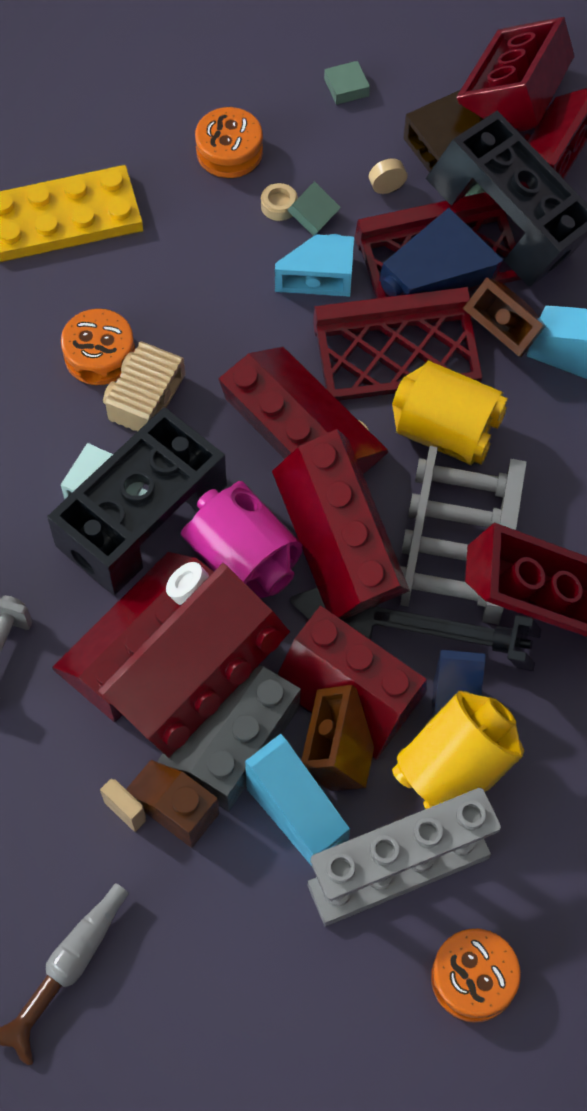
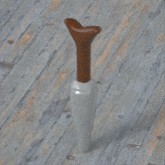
M117 883L112 886L106 896L52 952L46 963V978L19 1015L8 1024L0 1027V1046L13 1047L20 1060L26 1065L30 1066L33 1064L30 1046V1031L61 987L73 985L83 974L105 937L118 909L129 895V892Z

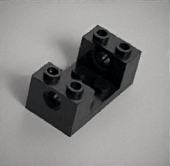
M498 111L454 138L426 177L427 181L451 206L465 197L471 187L478 183L511 219L519 225L525 234L504 261L529 287L570 257L587 238V203ZM520 182L526 183L530 189L524 187Z
M163 407L47 516L55 546L115 596L143 569L140 545L184 502H187L195 510L199 511L197 502L206 492L216 489L220 493L227 487L225 454L167 408ZM135 482H143L149 486L148 491L141 496H132L126 492V489Z

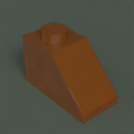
M486 277L463 307L468 314L519 357L525 354L546 327L530 305L505 284Z
M353 685L317 689L301 761L315 781L330 791L366 788L374 745L357 688Z
M152 760L148 762L126 789L143 805L146 814L191 848L219 815L218 798L184 772Z

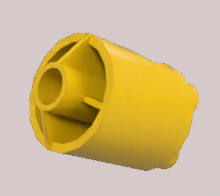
M428 360L425 365L404 376L398 386L392 402L397 434L427 447H438L437 451L469 465H472L474 462L482 465L491 446L489 442L491 435L488 433L491 427L496 429L500 427L507 411L506 404L508 398L504 397V392Z
M458 691L425 725L416 738L397 755L398 763L393 767L392 772L402 785L407 788L413 787L425 800L423 802L425 809L477 788H482L484 792L488 791L523 757L524 748L519 739L516 719L501 702L494 698L472 694L467 691Z

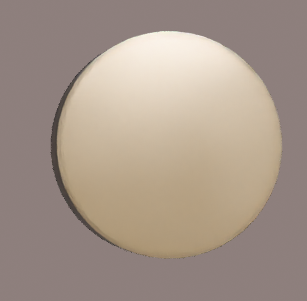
M385 159L371 169L368 178L375 192L387 194L399 189L406 182L407 172L400 160Z
M275 183L266 187L261 194V210L263 214L275 221L291 218L292 215L287 210L298 199L296 191L291 186L283 183Z

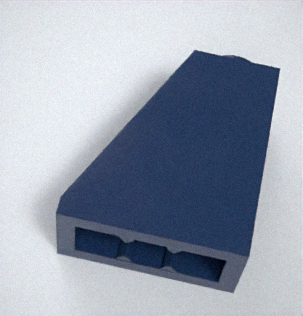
M448 208L383 263L379 281L383 290L390 297L464 287L470 288L482 284L486 277L494 279L498 274L503 259Z

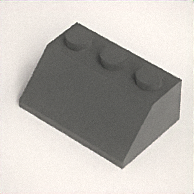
M257 666L248 679L228 696L219 706L218 710L201 724L183 746L178 748L170 758L162 754L157 762L184 772L218 798V805L229 812L247 786L245 761L284 732L300 708L301 689L269 669Z

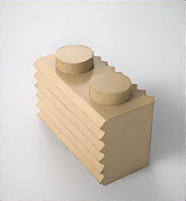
M140 341L135 352L130 351L125 356L120 378L117 379V382H110L105 390L103 403L106 405L108 419L111 422H116L118 425H123L125 428L139 431L163 407L167 408L185 376L184 358Z

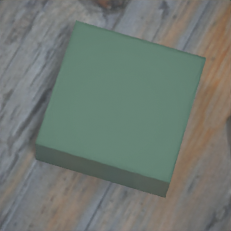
M358 61L324 69V80L336 105L369 96L370 85Z
M314 181L287 211L315 236L341 207Z

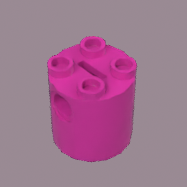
M243 481L234 483L231 487L222 490L220 493L216 489H211L198 500L197 507L200 510L181 530V536L213 572L224 563L259 598L279 593L292 581L294 577L292 568L302 553V543Z

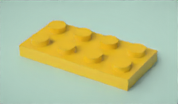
M126 165L0 191V262L143 231L142 219Z

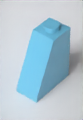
M546 305L540 316L546 327L529 347L527 357L587 379V309Z
M279 734L245 761L247 790L310 865L312 855L349 840L350 828L282 734Z

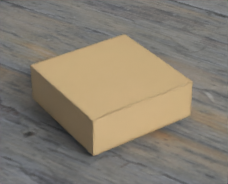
M111 778L100 789L104 803L134 832L146 822L143 805L115 779Z

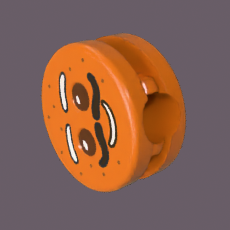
M235 107L218 108L203 116L197 124L195 130L196 155L200 165L207 172L222 178H237L250 173L260 163L263 155V131L257 118L248 111Z
M90 309L83 311L71 318L62 331L61 347L66 367L76 379L87 384L106 385L112 381H117L121 375V367L125 356L130 351L135 352L131 326L124 317L111 310Z
M477 928L462 930L450 936L438 950L431 970L432 988L438 1002L448 1013L468 1022H484L500 1015L514 999L521 978L518 958L509 943L496 933Z

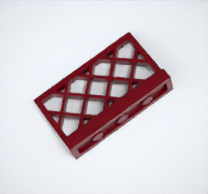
M483 192L465 196L452 206L446 200L358 219L355 240L358 250H362L376 298H384L386 295L379 281L380 275L378 272H381L383 263L374 258L373 248L385 246L397 252L446 209L450 208L469 227H474L472 230L491 249L506 258L516 245L506 212L490 195ZM498 223L501 235L497 242L478 233L483 224ZM513 270L505 272L498 271L497 276L493 280L504 284L522 279ZM480 285L470 287L468 291L477 290Z
M468 287L315 306L313 325L315 336H317L325 388L338 401L395 394L401 382L399 380L410 374L407 370L417 357L425 362L429 360L448 368L445 365L455 352L467 359L470 364L471 372L460 374L481 382L483 377L471 316L463 309L470 300ZM461 320L463 334L456 342L439 331L444 322ZM417 325L428 333L419 346H416L401 335L407 326ZM380 330L390 337L380 352L363 340L369 331ZM342 335L351 341L352 344L340 356L328 348L326 337ZM433 337L451 348L441 362L423 351ZM464 340H465V343H466V348H464L463 346H461V344L464 342ZM395 342L413 353L403 367L385 356ZM357 346L374 357V360L364 372L347 361ZM330 359L336 362L333 368H331ZM379 362L397 373L390 383L380 384L369 376ZM341 367L359 378L351 388L335 390L333 377ZM363 382H365V383L367 384V386H361V385H362Z

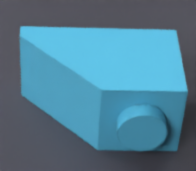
M316 234L275 263V292L350 297L354 237L341 236L339 234Z

